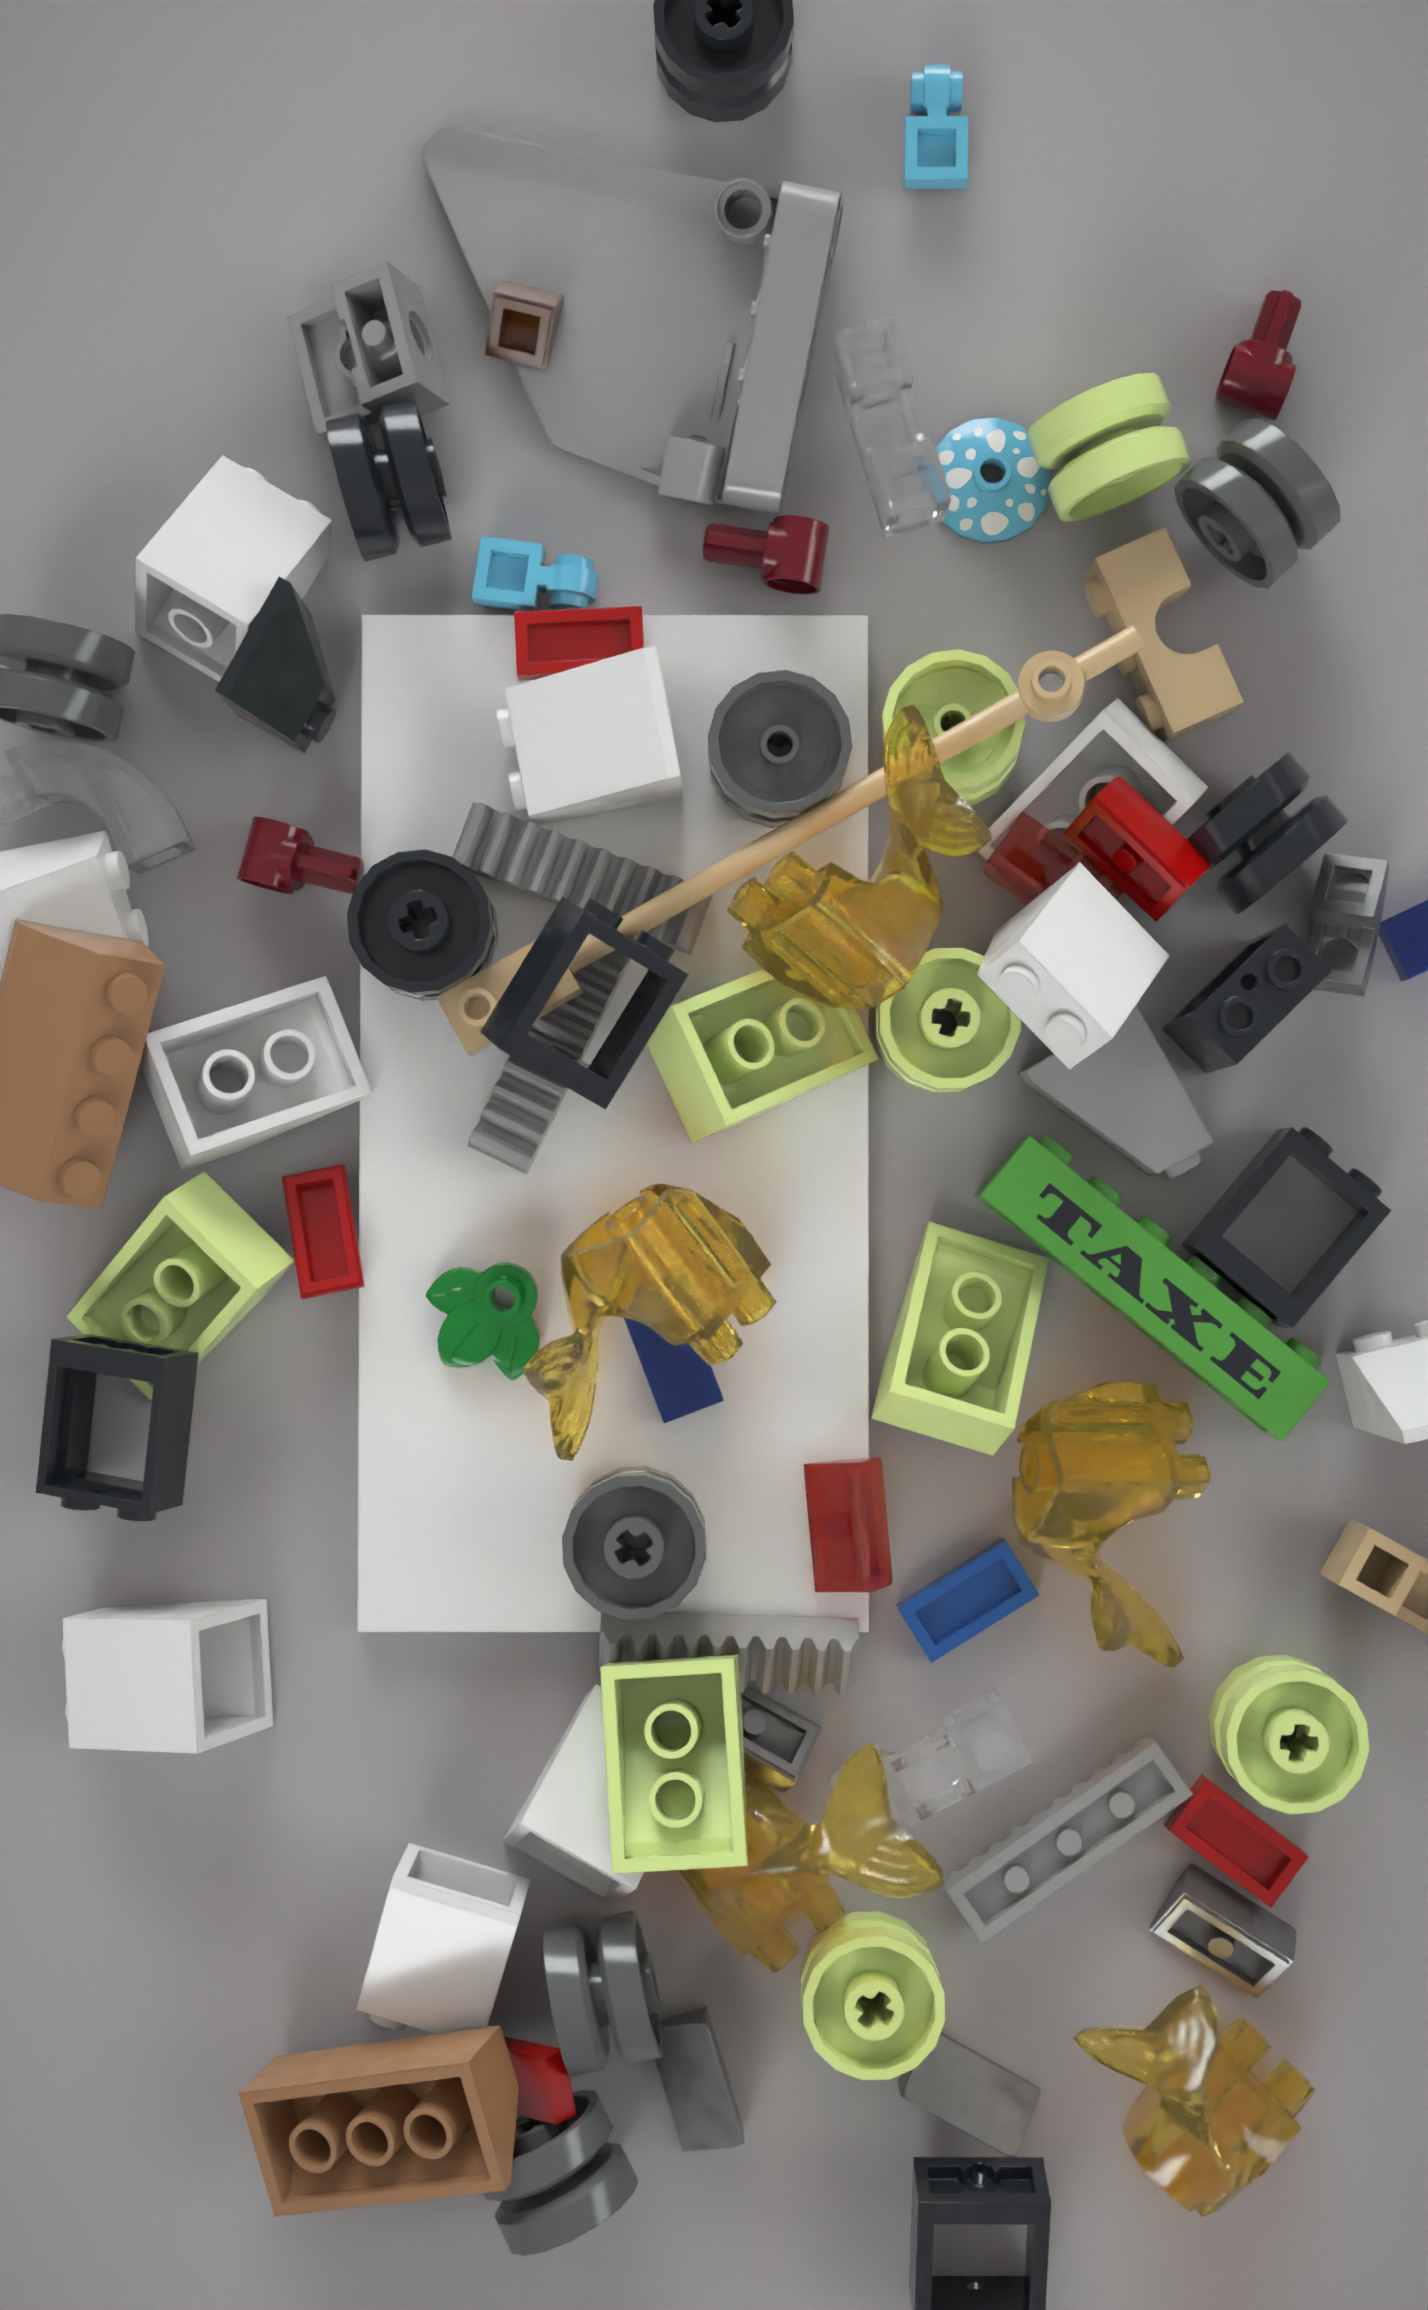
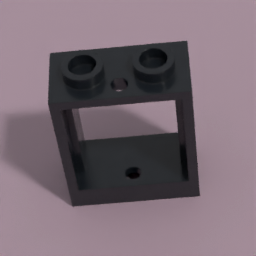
M562 897L480 1033L503 1052L606 1110L689 974L669 962L675 952L674 949L643 930L640 931L636 940L618 931L617 929L624 918L595 900L589 898L582 909ZM588 934L593 935L649 969L590 1065L530 1031Z
M1284 923L1251 940L1162 1030L1205 1073L1237 1065L1332 970Z
M1293 1127L1278 1129L1181 1244L1197 1259L1215 1271L1224 1282L1242 1297L1248 1299L1264 1311L1275 1325L1293 1329L1392 1211L1377 1199L1382 1190L1374 1181L1355 1168H1351L1346 1173L1328 1157L1333 1152L1331 1146L1306 1127H1302L1299 1132ZM1290 1155L1358 1212L1291 1294L1222 1237Z
M91 1334L51 1339L36 1493L60 1497V1505L72 1510H97L100 1508V1505L117 1508L116 1516L129 1521H153L156 1519L157 1512L183 1505L199 1353ZM97 1373L154 1383L144 1481L87 1471Z
M913 2157L909 2271L912 2310H1046L1051 2199L1043 2157ZM980 2184V2185H983L984 2187H976V2186H974V2185ZM934 2224L1027 2225L1025 2276H932Z

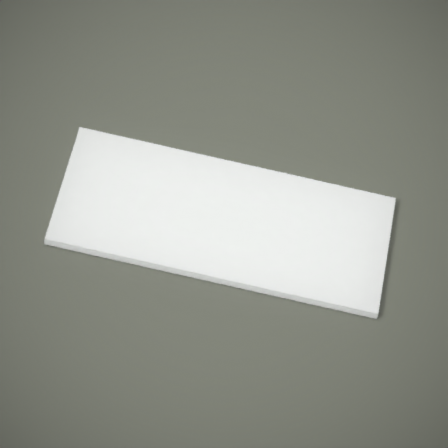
M362 615L361 859L364 862V875L372 865L396 852L427 849L452 857L473 802H481L499 812H507L520 820L530 821L527 809L516 811L514 807L508 773L520 771L516 747H503L497 718V710L508 708L505 688L532 681H519L517 677L514 615ZM643 615L644 648L657 646L680 767L683 798L539 826L547 830L558 831L568 838L582 840L592 847L603 848L616 856L627 857L642 866H651L661 873L674 875L683 880L690 878L777 828L747 821L723 802L711 780L708 757V733L716 707L733 686L761 672L789 670L815 678L834 693L849 718L852 750L840 791L867 777L868 615ZM771 742L767 744L768 751L776 757L786 756L792 748L789 744H785L781 748L775 747ZM868 806L713 894L691 955L674 949L675 952L669 960L670 963L689 974L670 1006L826 943L869 1037ZM474 874L496 910L499 938L490 964L491 966L535 941L557 904ZM425 917L417 922L415 933L420 939L429 936L428 925L436 922L435 919ZM632 959L630 960L582 1061L589 1065L591 1064L649 969ZM360 963V1062L373 1093L371 1096L360 1100L359 1253L365 1287L359 1288L357 1632H600L601 1612L593 1608L575 1591L563 1566L562 1535L576 1500L595 1479L618 1468L648 1466L673 1475L693 1493L705 1518L706 1560L697 1585L677 1607L666 1612L858 1618L859 1632H869V1064L692 1144L646 1044L606 1110L570 1089L567 1090L528 1174H525L467 1146L470 1135L477 1126L481 1112L488 1103L492 1089L500 1079L503 1067L510 1055L493 1044L474 1056H470L466 1053L437 999L421 1001L397 994L363 968ZM509 1262L520 1265L533 1276L538 1287L539 1297L537 1306L531 1315L539 1329L541 1341L532 1364L523 1375L515 1380H510L501 1372L490 1356L482 1363L469 1367H450L442 1363L438 1352L437 1339L441 1325L448 1314L438 1310L426 1298L428 1289L441 1274L457 1267L484 1272L494 1264ZM495 1288V1297L499 1303L505 1306L514 1304V1295L508 1288ZM629 1530L624 1534V1543L632 1550L643 1549L646 1547L647 1541H649L648 1535L645 1532L636 1537Z

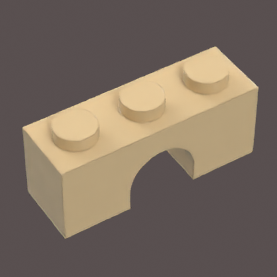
M1166 527L1095 557L1086 572L1088 581L1083 584L1085 596L1092 612L1098 618L1105 616L1113 636L1132 625L1139 633L1144 644V649L1116 664L1121 674H1131L1140 694L1139 697L1135 698V705L1140 720L1152 732L1156 731L1159 739L1166 744L1230 716L1244 701L1218 644L1197 653L1182 654L1165 646L1157 634L1155 627L1157 611L1180 601L1191 587L1190 580Z
M1350 1518L1319 1574L1428 1634L1427 1559L1374 1529Z

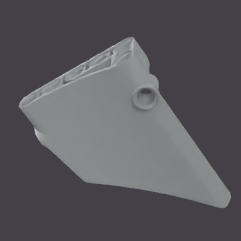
M450 127L440 129L424 145L422 150L424 164L490 313L493 292L504 281L564 295L562 312L548 368L545 370L513 362L549 440L559 449L659 486L658 495L706 505H713L715 502L779 515L784 499L808 375L841 226L844 206L842 192L789 181H779V189L761 186L758 182L748 178L727 182ZM742 197H751L762 205V214L759 221L748 229H737L728 222V212L731 205Z

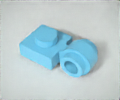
M924 65L923 72H911L910 113H922V116H905L904 189H967L969 116H949V112H961L963 89L962 71H950V65Z
M481 536L471 598L474 605L517 611H537L540 592H545L551 598L549 607L552 610L588 608V604L595 602L599 575L593 571L594 561L584 556L560 554L556 558V565L550 564V567L544 566L546 554L544 544Z

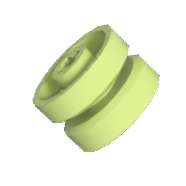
M1138 373L1091 388L1058 405L1030 426L1027 438L1037 464L1044 469L1059 470L1051 480L1047 490L1058 518L1062 521L1083 520L1130 504L1172 482L1188 470L1193 461L1181 431L1176 427L1160 426L1172 407L1161 379L1157 374Z
M961 649L933 652L908 665L889 688L882 713V739L886 765L944 733L943 730H949L952 724L958 725L1016 692L1018 689L1009 673L987 656ZM1025 717L900 788L920 803L942 809L970 807L989 798L1000 790L1014 772L1025 729Z
M934 948L909 959L883 988L874 1012L875 1042L885 1065L904 1083L929 1093H957L992 1077L1011 1057L1021 1032V1019L977 975L985 956L965 948ZM945 1011L953 1015L956 1027L951 1034L942 1035L939 1033L941 1024H933L932 1021L935 1014Z
M1285 1654L1260 1656L1233 1669L1218 1687L1208 1715L1210 1743L1222 1767L1234 1778L1241 1788L1265 1807L1290 1815L1320 1812L1343 1800L1362 1777L1370 1751L1367 1721L1355 1698L1310 1662ZM1282 1735L1288 1736L1285 1739H1281Z
M881 1911L852 1912L829 1922L809 1943L800 1966V1999L803 2025L814 2050L835 2070L860 2080H890L915 2069L936 2047L945 2023V1992L939 1978L937 1965L926 1940L906 1921Z

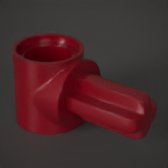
M1271 290L1265 295L1250 340H1243L1239 344H1235L1231 351L1215 394V401L1272 421L1276 420L1285 402L1296 370V365L1292 364L1293 358L1291 354L1286 351L1301 310V300L1293 296L1292 292Z
M796 515L775 517L773 522L769 521L768 531L712 523L708 525L705 531L703 558L709 562L762 569L761 579L764 580L766 586L774 590L792 594H816L820 592L829 526L817 519Z
M254 816L237 879L254 886L285 894H293L294 890H300L305 883L351 894L364 876V862L358 856L314 846L312 837L304 829L284 822Z

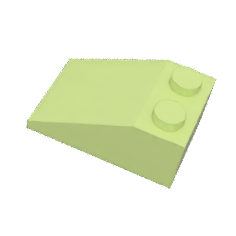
M826 943L670 1006L647 1042V1046L692 1144L879 1060Z
M202 1172L162 1198L66 1318L83 1334L198 1352L199 1364L261 1301L295 1260L205 1172ZM129 1379L152 1401L154 1383Z
M929 1221L922 1236L884 1361L871 1419L993 1456L1015 1429L1049 1258Z
M738 1655L613 1662L601 1666L612 1874L747 1866L743 1719Z

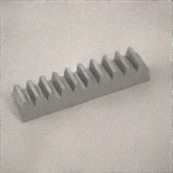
M481 802L472 803L452 856L474 874L558 905L561 898L564 897L583 909L589 898L620 917L684 881L680 877L661 873L651 866H642L627 857L616 856L603 848L592 847L582 840L568 838L558 831L544 829L534 822L520 820L510 813L499 812ZM713 895L646 933L673 949L691 955Z
M614 950L574 973L584 993L537 1019L530 1031L582 1060L631 959L621 952ZM510 1056L503 1067L500 1079L492 1089L488 1103L481 1112L477 1126L470 1135L467 1146L528 1174L568 1088Z
M601 1612L599 1676H601L600 1667L613 1662L738 1655L741 1693L744 1692L749 1681H756L762 1694H769L775 1682H782L788 1694L795 1695L800 1683H807L813 1695H821L825 1684L828 1683L833 1684L839 1696H846L851 1684H855L860 1641L858 1618L664 1612L651 1619L622 1620Z
M1153 1737L1140 1738L1135 1742L1132 1750L1117 1754L1112 1764L1108 1767L1096 1769L1091 1779L1086 1782L1076 1783L1070 1794L1065 1797L1055 1798L1050 1808L1046 1811L1034 1813L1029 1823L1025 1826L1014 1827L1010 1831L1008 1838L1003 1841L993 1842L984 1855L972 1857L963 1870L952 1871L943 1883L945 1891L981 1943L984 1944L1187 1800L1193 1793Z

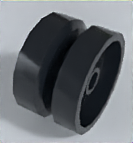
M793 0L654 1L657 74L669 97L690 115L712 122L742 121L766 109L783 89L792 62V39L794 32Z
M415 398L383 406L379 417L385 449L377 450L367 420L358 412L326 421L327 436L339 486L356 542L365 562L397 553L400 536L395 511L402 510L410 536L420 547L452 540L443 498L447 497L442 471L432 438L427 439Z
M1289 752L1258 778L1255 779L1251 775L1206 814L1209 820L1187 838L1210 861L1211 865L1208 870L1214 868L1235 850L1242 857L1221 876L1216 889L1236 914L1243 912L1322 847L1348 821L1328 796L1314 797L1291 816L1285 812L1284 808L1306 789L1310 777Z
M427 849L396 852L372 865L355 886L347 911L349 943L362 967L395 993L421 1001L436 1000L437 996L488 968L499 938L496 910L476 876L453 857ZM425 917L435 919L436 922L428 925L429 936L420 939L415 933L417 922Z

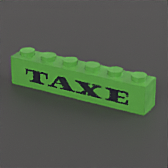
M1030 1135L1022 1137L974 1196L1267 1436L1283 1441L1331 1382L1316 1370L1322 1360L1295 1338L1291 1337L1285 1344L1266 1329L1272 1322V1319L1251 1301L1241 1297L1237 1303H1234L1217 1289L1222 1278L1205 1263L1194 1256L1186 1263L1168 1249L1167 1246L1173 1240L1172 1237L1152 1220L1142 1216L1138 1222H1135L1117 1206L1123 1198L1106 1182L1095 1175L1086 1182L1070 1169L1068 1165L1074 1158L1053 1139L1043 1135L1037 1142Z

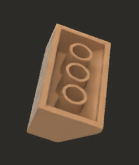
M15 920L0 981V1186L38 1201L102 1208L165 969L163 962L142 941Z
M501 2025L275 2056L238 2093L275 2217L506 2191L511 2184L519 2086Z

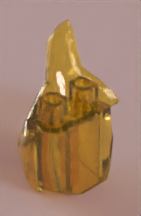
M914 705L903 707L894 716L885 735L883 761L890 822L883 857L872 878L869 881L860 880L832 862L816 871L797 853L792 851L776 863L764 884L755 876L743 883L737 889L727 909V912L750 931L742 949L764 970L783 985L833 1008L871 1009L903 991L914 975L933 937L943 910L939 880L927 849L949 856H961L979 851L992 840L989 829L980 817L945 781L926 723L920 711Z
M653 1184L640 1190L639 1194L641 1196L623 1205L613 1215L609 1212L605 1213L584 1230L561 1254V1279L572 1335L546 1344L537 1351L524 1367V1375L528 1382L539 1394L549 1401L554 1448L560 1460L573 1461L589 1429L599 1363V1330L607 1316L630 1318L648 1325L672 1346L689 1343L707 1365L728 1361L744 1344L742 1342L743 1339L727 1320L731 1313L741 1326L756 1323L765 1317L777 1303L761 1279L762 1275L771 1266V1263L752 1234L739 1218L689 1188Z
M1131 1382L1100 1383L1046 1404L1021 1427L1017 1442L1025 1444L1022 1447L1019 1460L1020 1477H1012L1013 1512L1020 1543L1036 1556L1092 1584L1091 1619L1098 1647L1101 1650L1116 1651L1131 1644L1159 1663L1174 1668L1184 1657L1168 1626L1132 1585L1102 1560L1098 1550L1103 1542L1130 1522L1163 1513L1173 1499L1199 1497L1210 1482L1211 1474L1204 1456L1200 1454H1178L1175 1444H1185L1192 1434L1193 1418L1187 1402L1161 1400L1156 1384Z
M869 1742L851 1755L836 1779L822 1821L816 1825L809 1826L767 1785L745 1772L748 1865L677 1870L700 1909L714 1926L743 1956L751 1952L758 1961L773 1973H777L800 1951L799 1943L783 1926V1923L795 1912L800 1910L819 1933L827 1930L844 1915V1904L833 1884L829 1881V1874L841 1877L882 1896L893 1898H910L933 1891L945 1884L942 1869L935 1858L891 1817L885 1770L878 1749L872 1742Z
M1202 1985L1176 1997L1146 2028L1122 2025L1098 2026L1083 2029L1077 2032L1073 2038L1088 2056L1100 2064L1147 2085L1132 2104L1121 2126L1126 2142L1141 2168L1158 2186L1188 2211L1191 2212L1197 2209L1202 2217L1220 2210L1266 2173L1280 2153L1300 2131L1301 2126L1295 2117L1315 2092V2088L1306 2076L1286 2058L1263 2082L1254 2075L1250 2069L1271 2048L1270 2044L1243 2016H1240L1221 2031L1220 2017L1210 1995Z

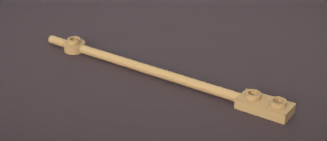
M1131 625L1075 658L1060 651H1044L1034 655L1024 664L1020 671L1018 690L626 913L621 916L624 919L617 930L634 940L641 930L648 932L1028 714L1044 722H1056L1069 717L1077 710L1082 701L1086 681L1144 649L1139 633ZM1046 674H1056L1062 678L1064 685L1058 691L1048 692L1041 688L1039 680ZM588 935L537 1019L583 994L584 992L574 973L616 949L593 935ZM535 941L436 997L466 1053L470 1056H474L493 1045L480 1031Z

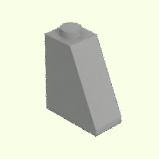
M1138 1007L1131 1011L1113 1039L1070 1070L1055 1054H1052L1018 1073L1026 1087L1146 1175L1165 1171L1169 1179L1175 1178L1202 1163L1203 1159L1198 1151L1214 1143Z

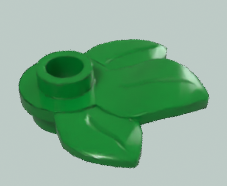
M509 1262L494 1264L484 1272L457 1267L444 1272L433 1282L426 1293V1298L438 1310L448 1314L441 1325L437 1339L439 1356L444 1365L457 1368L469 1367L482 1363L490 1356L501 1372L510 1380H515L526 1372L539 1350L541 1336L537 1324L531 1315L538 1303V1287L533 1276L525 1268ZM495 1288H508L514 1295V1304L505 1306L499 1303L495 1297Z

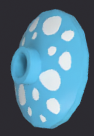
M999 418L970 420L951 430L934 450L927 472L929 501L940 521L959 537L982 544L1009 541L1029 530L1044 512L1049 498L1047 488L1051 482V470L1044 469L1037 464L1027 438L1028 432L1019 424ZM991 464L999 467L1003 473V479L997 483L986 482L980 473L982 467Z

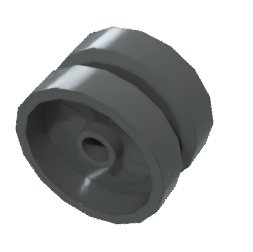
M1245 419L1221 441L1216 449L1218 459L1202 458L1178 481L1174 490L1176 502L1185 521L1199 541L1218 562L1239 579L1250 585L1269 589L1298 561L1297 549L1311 550L1341 521L1340 505L1330 483L1317 464L1294 440L1277 427L1265 421Z
M0 614V664L8 667L0 668V720L35 732L58 737L94 742L116 741L119 735L124 708L111 695L100 690H116L129 683L135 651L121 641L82 627L33 616Z
M789 670L757 673L733 686L716 707L708 733V757L711 780L723 802L745 820L771 828L781 826L840 791L852 750L849 718L836 695L815 678ZM771 742L777 748L789 744L792 748L786 756L776 757L768 751L767 744Z
M648 1466L618 1468L595 1479L576 1500L562 1535L563 1566L575 1591L597 1611L622 1620L654 1618L677 1607L697 1585L706 1560L705 1518L693 1493L673 1475ZM629 1530L635 1537L645 1532L649 1540L646 1547L641 1550L628 1548L624 1543L625 1532Z
M634 1910L602 1917L597 1929L599 1959L597 1962L589 1935L578 1923L549 1928L544 1931L543 1952L550 2007L562 2059L568 2075L571 2077L605 2070L610 2054L608 2025L611 2026L617 2050L627 2063L635 2064L662 2058L663 2044L659 2018L661 2008L652 1958L650 1952L647 1951L637 1913Z
M579 2090L573 2092L576 2116L556 2125L523 2116L516 2117L511 2184L506 2191L483 2193L488 2200L501 2201L494 2216L512 2254L527 2256L542 2253L571 2242L605 2221L618 2211L633 2195L638 2179L622 2146L617 2143L606 2142L613 2126L595 2091Z

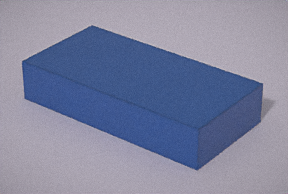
M1001 1538L905 1598L896 1606L932 1663L1039 1596V1593L1006 1540Z

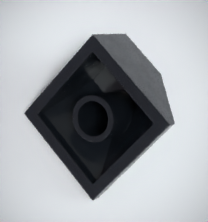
M279 576L217 685L215 692L240 718L305 753L312 740L319 743L328 733L336 715V709L331 707L335 701V696L312 614L292 584Z

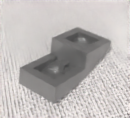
M1324 853L1310 906L1313 922L1307 946L1332 971L1313 990L1365 997L1382 918L1389 873L1388 860Z

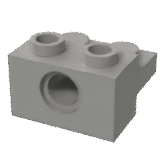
M388 261L330 284L333 294L332 298L287 316L316 435L329 442L326 421L358 412L367 420L369 425L379 422L383 406L415 398L420 416L450 405L420 287Z

